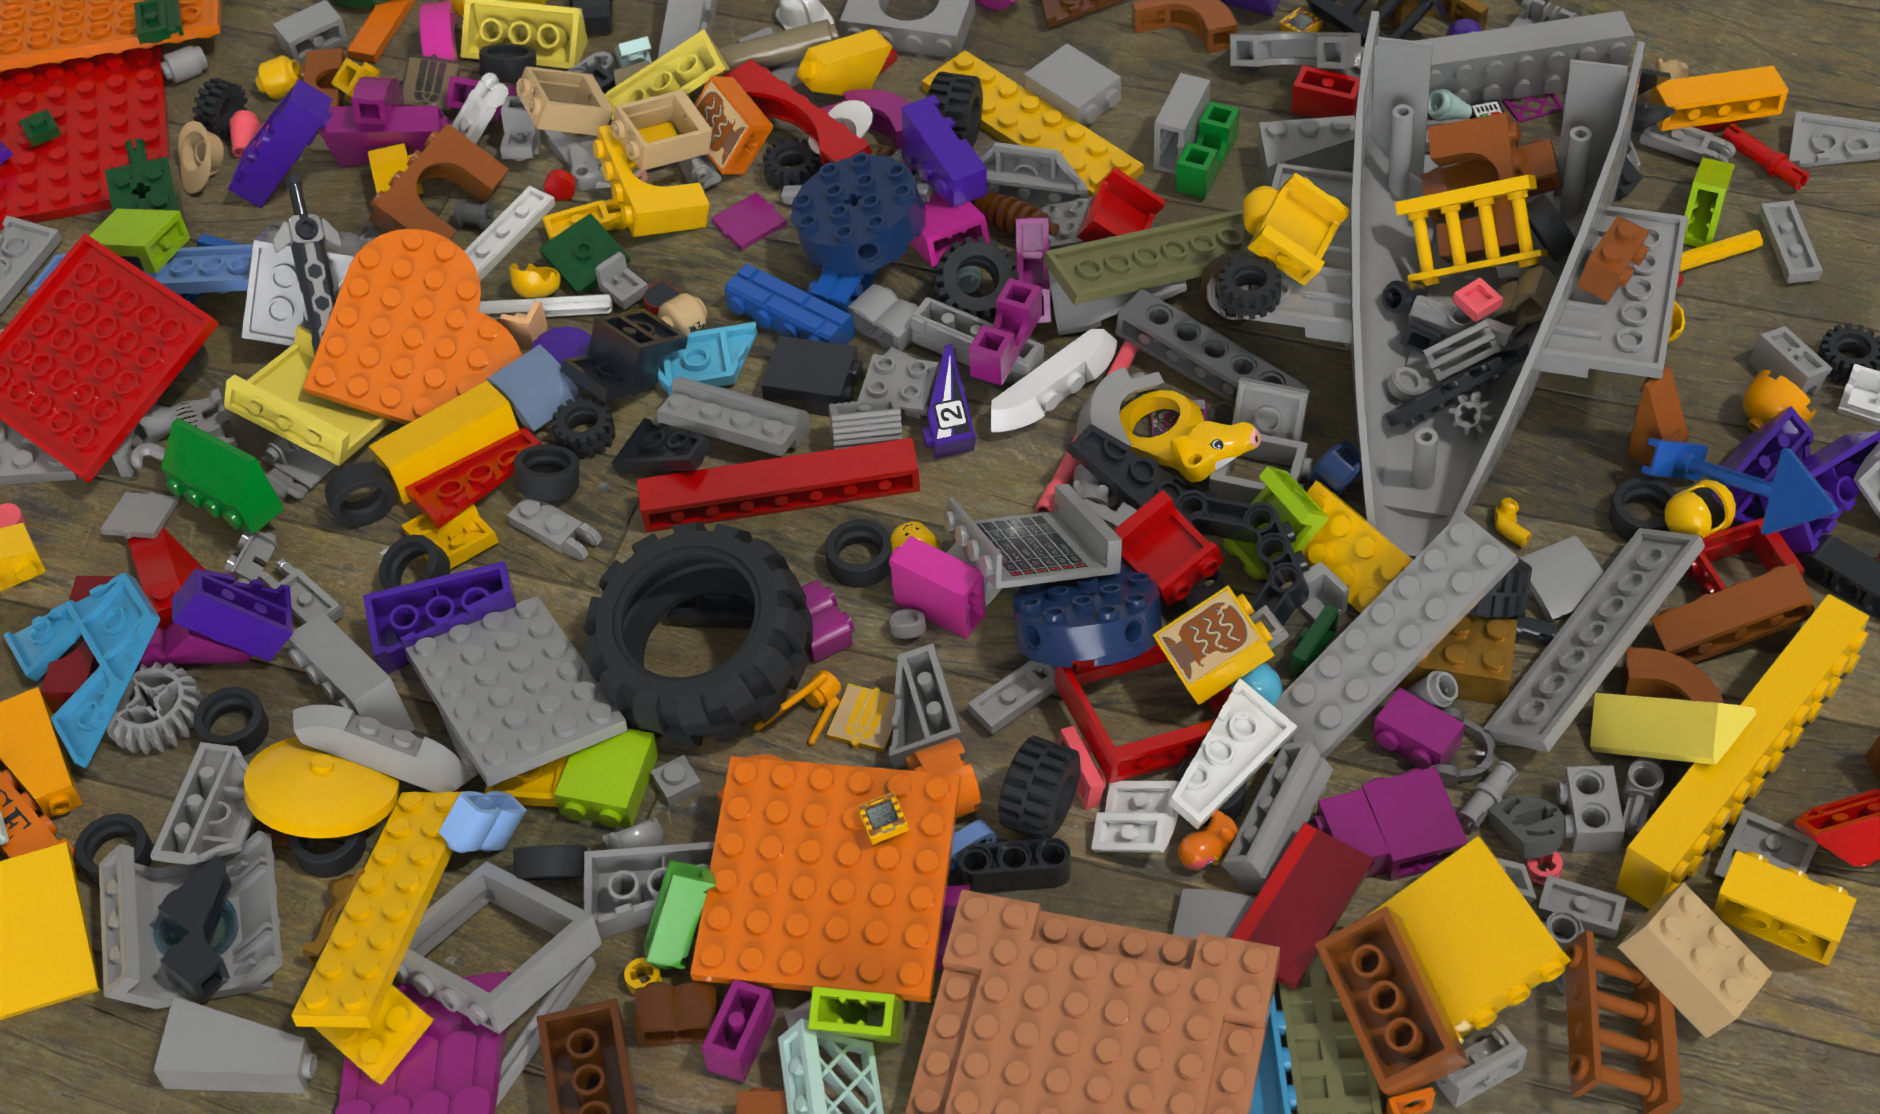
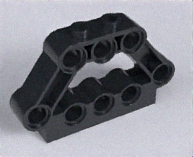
M1199 490L1185 491L1178 496L1174 504L1176 509L1203 536L1210 535L1254 543L1256 545L1257 556L1269 577L1251 606L1257 612L1266 605L1280 624L1284 626L1295 608H1299L1307 601L1310 593L1303 574L1310 571L1302 551L1300 550L1296 553L1293 551L1291 543L1297 541L1289 521L1281 523L1276 509L1267 502L1245 504L1207 497ZM1201 511L1198 515L1189 517L1193 512ZM1269 523L1267 527L1263 529H1257L1258 526H1260L1261 524ZM1276 552H1282V554L1277 558H1269L1272 554ZM1219 568L1212 576L1203 578L1192 587L1190 593L1185 597L1190 610L1227 586ZM1215 580L1210 586L1201 587L1205 582ZM1287 582H1295L1290 588H1281Z

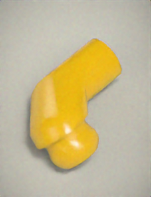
M1503 498L1500 501V505L1496 506L1494 510L1495 528L1501 535L1524 548L1529 543L1532 533L1517 524L1516 512L1519 510L1518 503L1511 498Z

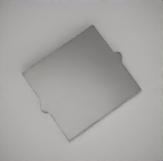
M125 492L100 528L101 533L125 536L126 539L131 537L156 539L178 505L179 499L176 496L155 495L154 492L149 494Z

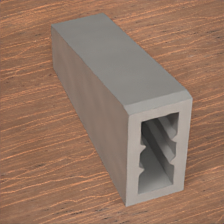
M173 998L154 1072L165 1089L306 1094L309 1080L313 1079L317 1072V1056L312 1053L305 1038L182 998Z

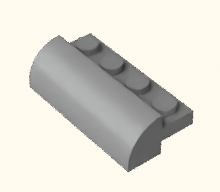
M677 377L672 381V394L657 410V422L781 457L789 447L797 449L810 432V417L805 410L684 377Z

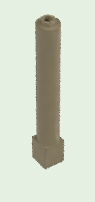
M825 19L717 49L730 68L729 72L750 59L761 67L764 66L766 68L804 58L808 48L840 39L836 24L830 25L829 20ZM649 61L613 70L616 86L650 64Z

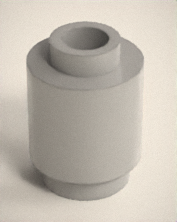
M189 45L163 55L164 62L160 63L166 79H172L175 84L200 75L204 69L208 68L206 57L199 45L195 47Z

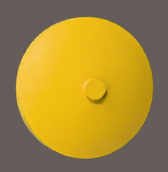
M297 736L279 741L262 750L249 763L244 775V798L251 813L262 823L277 831L305 838H335L364 831L388 816L396 805L399 794V779L300 742Z

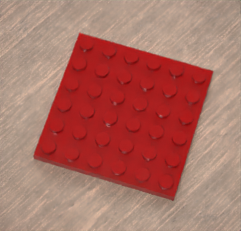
M84 233L0 333V419L87 483H90L219 323L213 317Z

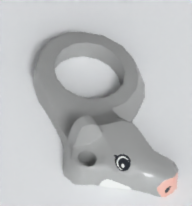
M545 130L546 141L550 149L563 161L570 173L575 177L577 181L576 190L584 191L611 187L609 180L605 181L603 177L600 159H596L593 153V140H597V136L569 137L559 131ZM637 168L632 171L641 181L646 182L648 180L646 170L641 171Z

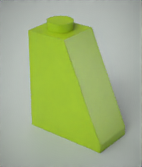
M1702 157L1692 184L1684 215L1688 216L1684 244L1701 247L1713 243L1735 164Z
M813 987L808 1029L859 1040L902 1044L906 1003L895 994Z

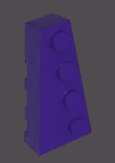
M298 79L245 146L228 190L262 208L277 185L287 174L292 164L298 161L305 146L312 144L318 133V128L323 130L329 122L332 113L328 109L333 98Z
M1880 431L1846 434L1801 461L1838 507V511L1834 514L1779 531L1793 553L1813 552L1820 544L1818 539L1823 533H1830L1837 525L1835 520L1843 511H1849L1856 504L1855 498L1861 491L1853 479L1865 458L1880 442ZM1774 476L1773 478L1769 479L1768 481L1773 482L1775 476ZM1759 494L1764 512L1766 513L1769 499Z
M505 561L363 595L373 655L377 665L387 675L410 664L406 658L405 648L415 645L418 640L425 637L434 638L448 633L456 625H469L482 620L488 613L503 612L516 607L517 604Z

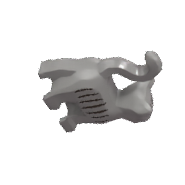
M219 388L212 390L209 397L205 399L182 401L171 407L152 406L139 422L146 434L144 444L137 446L132 451L129 460L136 469L142 468L143 458L147 456H153L163 461L166 448L155 443L170 433L172 422L177 418L238 448L235 436L226 437L223 427L230 423V419L224 408Z

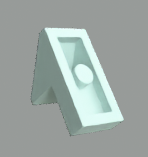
M648 36L620 43L614 50L620 68L649 61L650 64L652 63L649 54L651 46Z

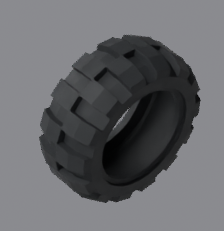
M699 522L673 526L674 534L658 539L652 533L631 545L634 554L623 564L615 559L601 577L599 586L603 594L601 597H591L584 625V631L588 637L585 640L583 650L589 673L596 682L600 683V692L623 715L629 727L639 731L654 733L655 739H660L664 735L667 742L674 745L702 746L703 737L714 736L718 743H725L746 735L743 727L757 718H760L765 724L781 710L780 706L785 702L781 695L785 689H797L809 663L805 650H809L813 642L812 615L807 607L806 596L796 575L790 570L785 557L767 541L758 538L753 540L749 531L719 523L716 524L714 531H707L704 524ZM715 592L735 594L755 604L754 620L747 638L741 647L721 665L705 673L688 677L663 676L644 668V652L653 628L677 604L697 595Z

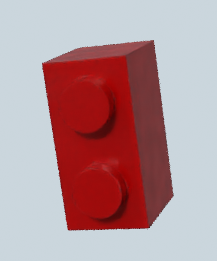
M1302 65L1293 84L1291 113L1308 118L1352 115L1356 118L1360 78Z

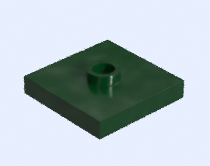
M591 213L539 247L540 254L552 268H555L560 273L561 278L577 296L583 295L598 285L595 269L606 259L621 252L625 256L626 264L630 263L629 255Z

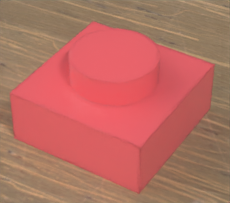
M1478 278L1456 291L1452 302L1476 323L1501 308L1503 297L1482 278Z

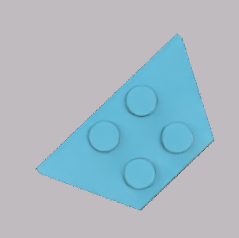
M756 322L691 332L686 335L688 336L686 349L661 356L656 382L668 395L672 394V381L677 377H684L717 387L735 384L757 337Z

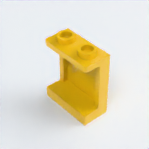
M1294 173L1279 188L1269 210L1247 248L1261 258H1267L1269 263H1275L1276 268L1305 286L1320 272L1325 263L1321 259L1339 225L1349 216L1351 210L1343 205L1339 199L1319 189L1309 179Z

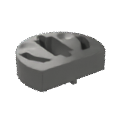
M1527 796L1511 797L1493 804L1488 809V825L1505 840L1507 846L1510 845L1523 859H1535L1550 855L1558 850L1564 842V815L1557 806L1546 800Z

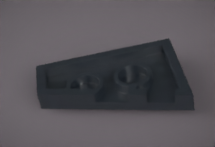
M643 418L611 464L617 473L696 470L703 463V459L712 446L706 436L683 429L673 431L667 424L660 423L656 426L650 419Z

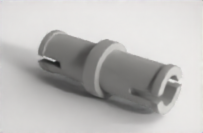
M1498 761L1484 782H1479L1472 789L1473 796L1457 814L1463 828L1472 832L1477 831L1480 824L1487 817L1488 809L1493 804L1503 800V794L1513 781L1518 778V773L1515 772L1516 769L1511 764L1505 761Z

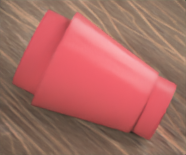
M246 110L235 112L229 120L232 154L241 158L245 146L260 128L258 117Z

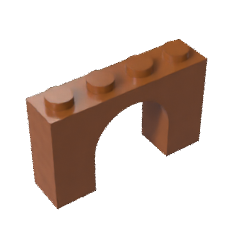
M1507 112L1428 127L1430 159L1439 167L1480 160L1489 162L1496 167L1499 180L1514 178L1524 174V160L1517 150V142L1521 141L1520 125ZM1507 195L1496 197L1495 204H1492L1499 252L1500 254L1518 252L1520 250L1512 202L1507 200ZM1479 215L1460 220L1466 260L1486 257ZM1437 224L1439 255L1446 262L1452 263L1453 259L1447 224Z
M447 123L440 132L434 130L424 144L427 147L422 152L419 150L414 152L407 162L409 167L405 172L397 171L388 184L390 189L386 193L381 190L371 202L370 206L374 209L369 221L384 232L388 233L400 229H421L435 232L452 241L457 230L425 207L419 198L417 185L431 178L447 179L462 187L482 203L487 202L502 185L509 168Z

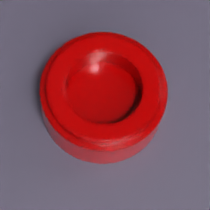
M559 169L549 172L544 182L545 192L553 196L557 201L571 199L577 187L575 177L571 173Z

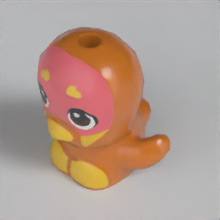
M1217 810L1211 816L1207 827H1203L1202 831L1193 832L1182 839L1178 845L1177 852L1182 865L1190 870L1203 869L1211 864L1217 866L1223 857V853L1229 851L1239 832L1233 820Z

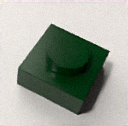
M48 109L19 120L32 147L61 136L60 130Z

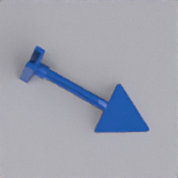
M1649 438L1648 445L1654 446L1655 451L1651 466H1642L1641 473L1651 476L1700 480L1701 476L1768 497L1769 501L1761 528L1762 534L1770 535L1838 511L1835 503L1789 448L1781 450L1775 478L1771 482L1705 461L1708 450L1706 445L1694 442Z

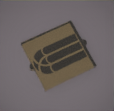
M409 54L402 84L404 104L431 106V104L435 103L441 110L450 111V107H446L449 77H457L459 61L437 58L436 55L428 57Z

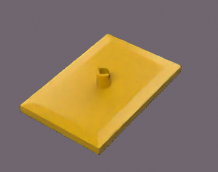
M64 842L0 861V1021L100 991V982L70 845Z

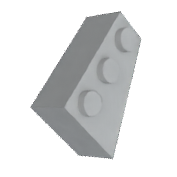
M1354 115L1260 122L1257 151L1264 186H1272L1278 163L1335 171L1352 167L1354 163L1356 124Z
M932 643L899 654L894 693L896 698L895 715H892L893 737L892 746L889 747V758L894 769L907 770L904 758L911 756L912 752L954 738L959 739L966 751L959 754L960 758L969 756L970 753L934 644Z

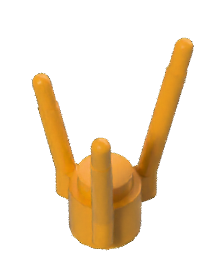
M820 670L805 687L782 703L780 706L781 710L765 724L762 720L756 723L753 727L754 730H761L804 698L814 708L825 707L808 740V744L813 746L832 711L840 704V700L836 697L841 691L840 682L830 672Z

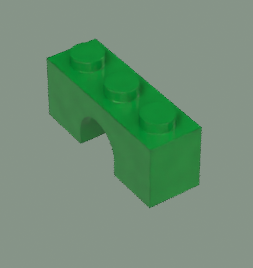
M1213 101L1209 102L1199 120L1196 144L1187 142L1176 163V191L1206 199L1239 136L1240 108Z

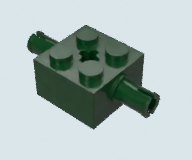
M135 138L136 148L133 147L131 139L126 141L125 149L129 165L105 170L112 213L116 209L180 211L186 225L177 174L168 156L148 160L144 140Z

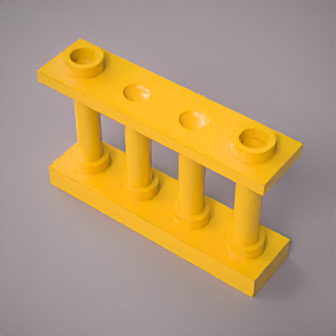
M1523 175L1395 202L1397 215L1408 216V220L1413 223L1421 273L1407 275L1408 282L1419 281L1425 286L1440 284L1439 277L1515 262H1518L1519 268L1539 265V258L1548 256V250L1533 249L1525 198L1528 197L1527 191L1537 189L1535 175ZM1507 195V200L1512 202L1520 253L1500 257L1492 204H1495V197ZM1473 202L1474 208L1478 207L1487 260L1467 264L1458 211H1462L1461 204ZM1441 209V214H1445L1454 266L1434 270L1426 218L1429 217L1428 211Z

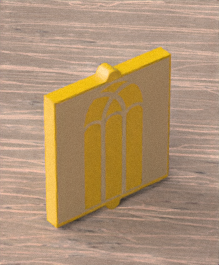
M848 683L826 734L827 739L852 745L853 749L861 747L885 753L893 734L892 715H895V695L881 692L880 688L869 689Z

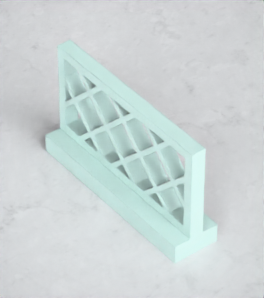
M800 1019L778 1037L788 1114H843L837 1108V1105L842 1100L854 1114H884L873 1042L808 1029L809 1020ZM818 1045L822 1046L833 1058L828 1065L819 1056ZM848 1051L861 1055L862 1071L845 1055ZM836 1063L852 1079L848 1086L831 1070ZM823 1079L838 1095L833 1102L824 1092ZM856 1085L867 1096V1108L851 1092Z

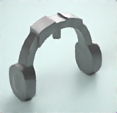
M1439 707V710L1465 723L1464 731L1473 735L1483 749H1476L1474 756L1482 757L1484 760L1475 768L1460 770L1456 766L1435 764L1429 768H1437L1444 787L1448 788L1456 786L1458 782L1471 781L1480 776L1485 777L1495 759L1493 754L1496 746L1491 733H1487L1476 723L1464 718V713L1461 710L1453 707Z

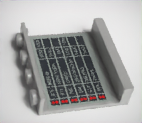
M1069 484L1055 485L1053 512L973 521L964 511L960 502H957L953 497L948 498V511H945L943 514L946 532L951 534L956 540L957 545L965 551L970 561L975 563L980 569L981 574L989 580L995 589L1120 573L1122 539Z

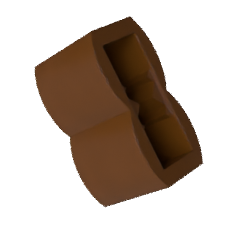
M691 979L685 984L672 986L657 981L635 989V1033L638 1046L663 1047L677 1043H704L718 1014L716 983L693 981Z

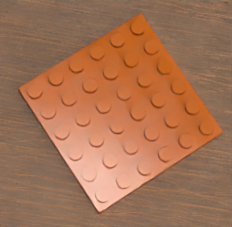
M730 756L709 870L714 873L717 885L707 890V896L702 908L690 973L692 980L732 984L735 979L758 987L812 992L813 987L886 993L895 994L901 1000L931 1003L961 787L960 774ZM894 791L907 821L909 831L872 845L857 806Z

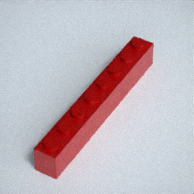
M913 438L894 439L887 442L862 444L847 448L637 479L640 511L645 533L673 529L675 525L694 522L708 524L920 491L919 469Z

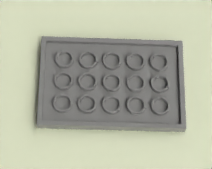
M538 596L522 600L516 604V607L506 611L488 613L482 620L469 625H456L448 633L440 636L422 638L415 645L405 648L406 658L487 787L627 731L625 718L600 692V683L596 682L591 676L588 666Z

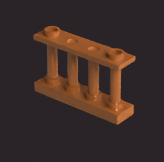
M1585 930L1563 947V951L1571 959V962L1564 966L1569 1043L1568 1075L1571 1080V1095L1580 1097L1599 1083H1604L1640 1094L1643 1114H1669L1682 1105L1674 1005L1636 966L1595 954L1593 932ZM1596 971L1632 982L1635 1002L1598 991ZM1598 1008L1634 1018L1637 1023L1638 1039L1600 1028ZM1600 1045L1637 1056L1640 1064V1076L1603 1066L1601 1063Z

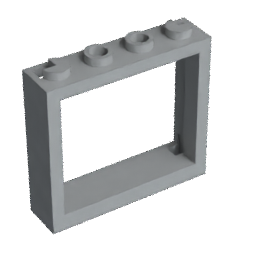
M486 861L425 911L396 973V978L398 982L405 981L414 986L423 996H432L441 1001L448 1010L452 1012L457 1010L466 1015L475 1025L482 1024L500 1034L595 951L602 942L592 914L523 879H518L515 875ZM488 902H492L556 935L490 993L424 957Z

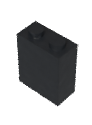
M779 336L761 384L763 399L805 410L808 414L829 417V405L831 403L843 404L844 402L850 403L854 401L855 381L861 380L863 373V362L858 361L857 347Z

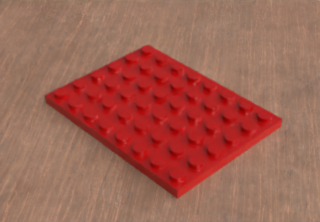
M157 44L151 48L139 47L127 49L121 53L109 52L97 54L91 58L79 57L67 59L61 63L49 62L37 64L31 68L19 67L0 72V141L13 153L10 158L0 165V230L4 229L3 221L6 215L32 223H40L112 209L105 170L129 165L125 142L130 139L135 148V138L145 141L148 160L168 156L171 162L166 82L160 63L164 62L163 44ZM48 109L60 130L61 136L32 147L19 120Z

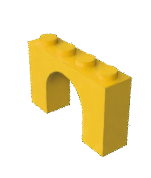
M672 121L637 129L646 143L678 135ZM611 125L598 126L597 140H593V153L595 158L601 161L603 177L605 181L609 180L612 198L615 203H619L623 224L629 226L633 237L706 227L710 204L700 182L661 187L641 181L632 173L633 170L639 167L634 160L628 157L621 141L614 137Z

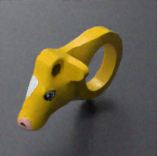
M1158 390L1143 394L1127 404L1119 414L1123 429L1132 445L1130 447L1131 452L1143 458L1149 456L1161 465L1178 470L1190 482H1201L1211 473L1222 468L1236 457L1257 448L1262 440V435L1252 423L1240 422L1226 425L1204 421L1201 408L1193 400L1170 390ZM1170 409L1180 413L1177 423L1169 431L1159 436L1146 438L1133 434L1136 423L1143 416L1153 411Z

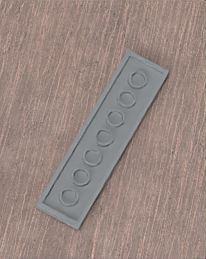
M1461 511L1279 696L1275 708L1298 726L1295 733L1284 744L1307 741L1312 743L1321 754L1320 757L1325 759L1519 562L1517 555Z
M1639 528L1483 730L1491 733L1494 741L1549 752L1704 549L1705 545L1701 536Z

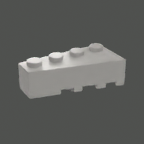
M668 0L658 58L703 29L710 36L719 0Z
M324 612L293 631L292 636L288 639L293 648L288 651L291 659L299 669L305 667L304 669L311 681L316 686L320 685L331 702H335L337 706L354 710L358 716L374 718L380 724L396 730L411 732L415 729L390 676Z
M715 841L584 851V911L593 915L600 939L650 924L669 860L710 868Z

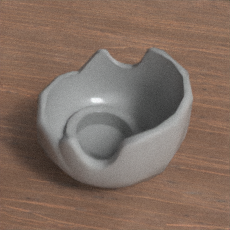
M653 818L654 821L646 820L630 828L605 834L602 836L607 850L660 846L664 837L663 829L658 819Z

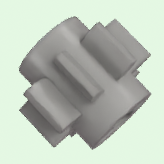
M1479 391L1471 395V400L1465 394L1457 396L1460 405L1449 408L1451 413H1455L1456 421L1453 422L1452 426L1460 425L1464 427V434L1466 436L1474 432V427L1480 433L1486 432L1487 426L1485 422L1496 419L1495 415L1490 414L1489 406L1492 405L1493 401L1485 402L1481 400ZM1475 407L1478 413L1474 415V419L1470 420L1467 414L1471 412V408Z

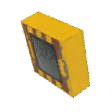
M1298 7L1279 22V30L1284 32H1318L1322 29L1323 20Z
M894 791L857 806L872 845L909 831L907 821Z

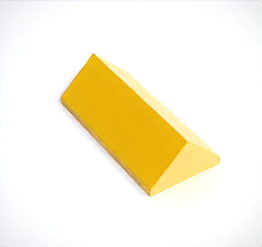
M485 381L374 442L368 448L379 466L385 469L396 494L403 505H406L411 501L408 499L404 487L519 430L509 401L488 381Z

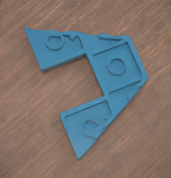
M126 572L112 578L105 585L100 584L89 590L90 596L78 602L69 600L51 609L46 616H38L32 619L31 626L15 634L8 631L3 635L26 677L36 682L47 672L49 662L58 660L71 645L78 641L81 635L83 636L100 666L50 720L74 763L84 768L88 766L161 619L137 580Z

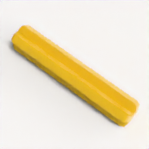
M1753 230L1682 252L1679 272L1761 247L1763 245L1761 233L1758 230Z

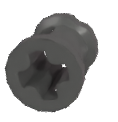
M458 199L454 208V223L457 227L472 225L479 226L481 230H486L493 223L494 207L489 202L481 205L468 203L466 199Z

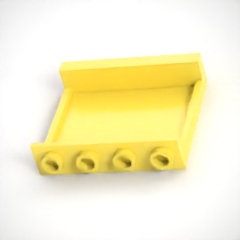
M298 325L296 327L294 344L247 381L235 374L226 380L224 408L340 466L392 420L303 392V386L315 356L311 342V331Z

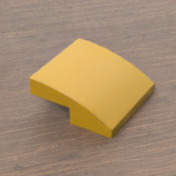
M474 504L438 530L423 514L401 525L407 536L413 534L424 535L443 549L450 560V569L499 543L495 532L480 517ZM428 554L421 555L428 564Z

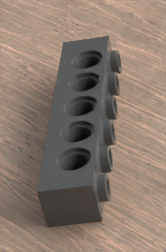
M1142 288L1118 312L1116 335L1234 406L1241 377L1310 390L1300 380L1292 378L1274 367L1271 363L1260 359L1241 345L1233 343L1218 334L1214 329L1206 327L1191 318L1187 313L1179 311L1164 302L1160 297L1152 295Z

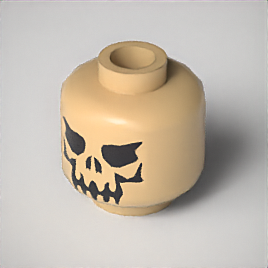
M688 293L679 294L664 302L658 311V318L685 335L703 330L708 316L704 303L698 297Z

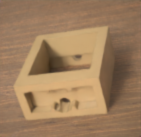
M526 66L522 77L517 81L516 93L536 129L597 136L598 126L608 125L614 110L592 74Z
M683 89L615 106L614 120L611 122L614 137L621 141L628 157L635 161L641 171L709 154L712 129ZM672 121L681 135L646 143L637 129Z

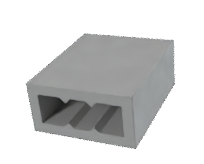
M1068 43L1024 74L1025 89L1083 126L1093 123L1100 115L1116 106L1121 100V76Z
M1180 73L1154 122V169L1176 174V163L1187 142L1196 144L1199 120L1210 102V80Z

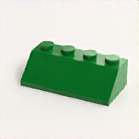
M180 418L172 422L161 469L168 479L165 484L174 496L186 498L195 508L202 507L215 519L220 517L226 520L235 530L240 528L251 535H254L284 510L255 457Z

